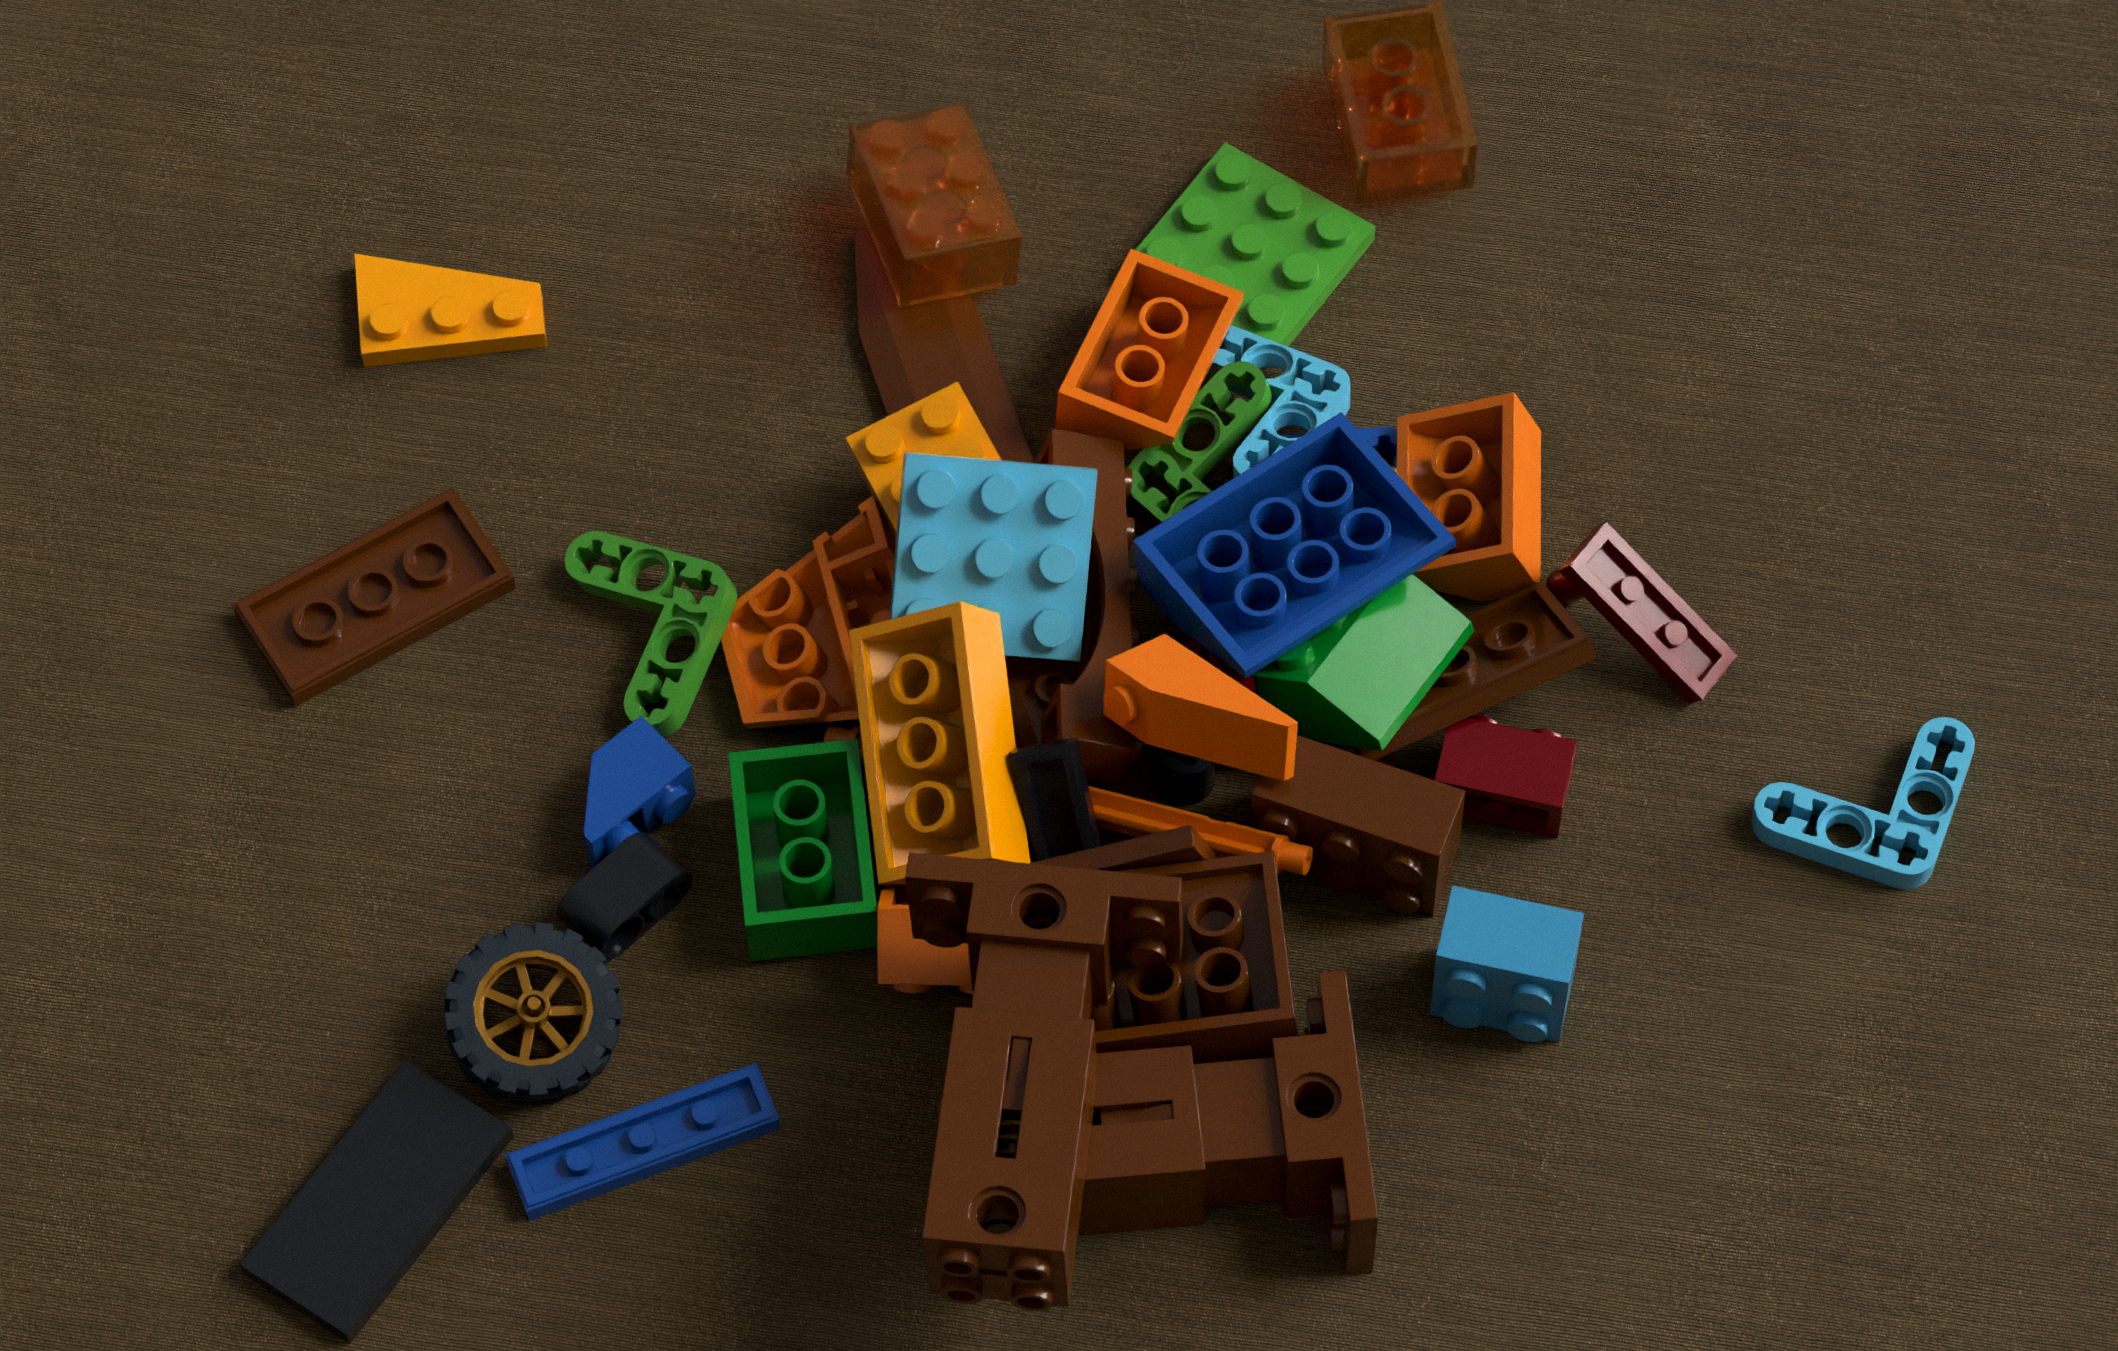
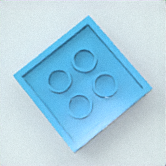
M904 452L889 620L961 601L1000 614L1005 655L1080 661L1098 470L1086 467Z

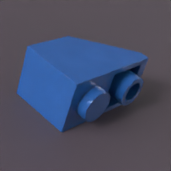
M642 716L592 753L583 836L589 865L592 868L630 836L639 832L649 834L663 822L671 823L680 818L691 805L692 799L696 797L692 765Z

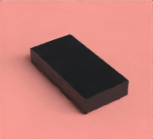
M1078 738L1014 748L1010 756L1034 862L1102 846Z

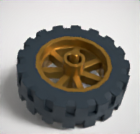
M535 922V927L522 928L521 923L503 927V932L494 936L489 933L475 943V948L468 955L464 954L455 967V973L448 983L445 994L444 1026L449 1050L452 1056H455L459 1062L460 1070L471 1082L475 1080L482 1085L483 1091L499 1099L501 1095L513 1099L512 1103L531 1105V1101L544 1100L545 1104H551L563 1100L564 1095L570 1094L573 1091L577 1094L590 1085L591 1079L598 1073L601 1074L606 1068L619 1038L622 1002L616 975L606 965V958L595 946L591 948L585 944L581 935L569 929L564 933L554 930L553 924ZM538 968L556 974L541 992L532 990L527 969ZM516 971L522 993L518 1000L492 989L501 978ZM565 981L570 983L577 992L581 1005L550 1006V1000ZM485 1001L490 1002L516 1015L486 1030L483 1017ZM582 1019L578 1034L569 1045L549 1023V1020ZM516 1029L523 1034L519 1057L506 1053L493 1041ZM541 1034L559 1052L549 1058L529 1060L533 1037Z

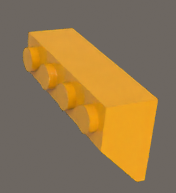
M959 601L849 630L878 884L885 886L906 884L905 875L909 852L1030 863L1026 823L1010 753L1016 748L1000 614Z

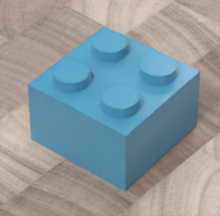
M1452 885L1436 954L1430 1015L1442 1017L1447 1023L1461 1028H1475L1481 1025L1504 1030L1522 1041L1540 1042L1546 1039L1559 1042L1575 972L1584 913Z

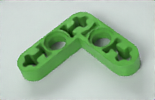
M1237 361L1227 364L1220 369L1197 393L1173 444L1144 448L1128 466L1132 470L1131 496L1137 505L1158 524H1161L1212 492L1201 480L1251 430L1269 409L1272 399L1271 389L1264 374L1257 366L1250 362ZM1235 384L1243 388L1250 385L1254 396L1248 402L1241 398L1234 400L1229 390ZM1216 404L1221 413L1226 412L1231 421L1227 426H1224L1215 411L1209 409L1212 405ZM1204 423L1214 427V440L1206 449L1190 451L1183 447V436L1191 426ZM1150 472L1158 477L1164 474V478L1171 490L1178 495L1172 505L1168 498L1157 488L1151 487L1148 489L1143 480Z
M590 531L581 534L572 541L564 559L567 572L579 587L591 595L660 614L627 688L623 704L625 713L631 722L642 716L662 737L670 736L680 729L692 707L734 611L737 601L736 587L722 568L713 562L605 532ZM603 554L614 567L620 568L617 575L612 568L594 565L589 572L585 565L589 560L598 561ZM652 565L665 567L664 579L658 587L650 591L637 590L636 581L641 571ZM684 580L689 588L707 591L712 584L717 592L713 597L703 596L699 603L690 591L681 588ZM682 636L695 638V649L689 658L679 663H670L666 660L667 648L671 642ZM659 673H663L667 677L664 683L658 677ZM661 697H663L667 702L664 710L654 709L649 715L644 709L647 703H658Z

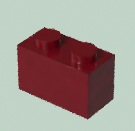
M1470 716L1447 727L1434 781L1466 791L1463 810L1464 819L1558 838L1573 774L1578 741L1563 738L1560 734L1547 729L1528 731L1500 725L1489 717Z

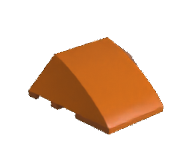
M874 495L857 506L861 513L833 535L829 536L825 531L813 540L814 549L786 571L776 569L737 599L734 611L721 638V643L742 722L747 729L859 719L849 630L889 620L896 545L895 537Z

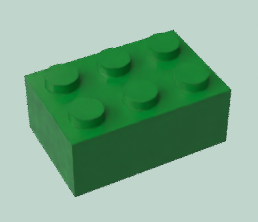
M858 739L729 752L743 911L750 962L878 948L877 904Z

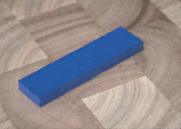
M757 1063L507 1153L505 1158L528 1221L781 1129L779 1116Z

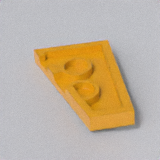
M354 253L360 345L364 367L547 347L543 296L540 283Z

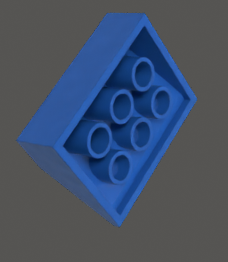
M1340 412L1133 540L1137 581L1177 628L1246 679L1456 547V539L1346 416Z

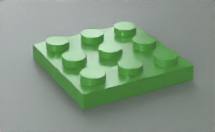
M1225 142L1135 250L1244 292V299L1231 325L1289 347L1373 243L1376 226Z

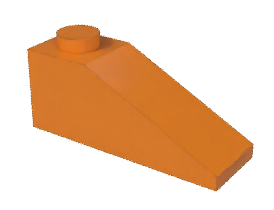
M1160 635L1106 660L1103 715L1145 744L1281 781L1294 777L1298 722L1168 635Z

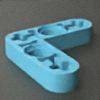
M1233 325L1230 326L1204 381L1208 382L1224 366L1237 361L1250 362L1258 368L1276 367L1284 371L1279 377L1266 379L1272 394L1270 409L1236 450L1233 456V478L1298 439L1280 436L1276 433L1280 428L1295 425L1310 432L1340 412L1346 416L1350 408V377L1344 369ZM1235 384L1229 390L1249 399H1252L1254 396L1250 385L1243 388Z
M1939 717L1923 724L1917 734L1889 815L1792 783L1777 782L1761 789L1755 798L1751 818L1753 832L1761 842L1773 848L1894 888L1905 890L1918 888L1929 880L1937 862L1974 753L1975 740L1973 734L1964 723L1954 718ZM1940 741L1952 744V749L1947 757L1942 774L1930 770ZM1916 791H1929L1937 795L1941 800L1943 809L1933 815H1923L1910 807L1907 798ZM1779 806L1791 809L1790 817L1786 819L1785 824H1778L1772 821L1773 813L1775 814ZM1811 814L1818 816L1814 836L1805 834L1807 826H1809ZM1834 824H1849L1858 830L1862 841L1855 847L1841 848L1832 844L1827 837L1826 830ZM1874 835L1882 837L1877 857L1869 855ZM1903 847L1915 850L1914 859L1911 861L1910 866L1897 862L1898 855Z

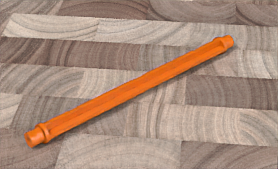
M833 724L830 725L825 733L823 742L858 739L861 766H865L860 726L849 729ZM1088 786L1097 827L1141 837L1190 825L1214 850L1215 856L1220 858L1274 851L1277 874L1284 870L1305 876L1310 869L1313 859V848L1290 842V837L1287 835L1275 834L1228 821L1222 822L1205 815Z

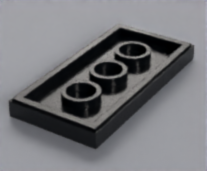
M405 1060L241 1262L240 1267L243 1274L350 1344L514 1137L512 1127Z

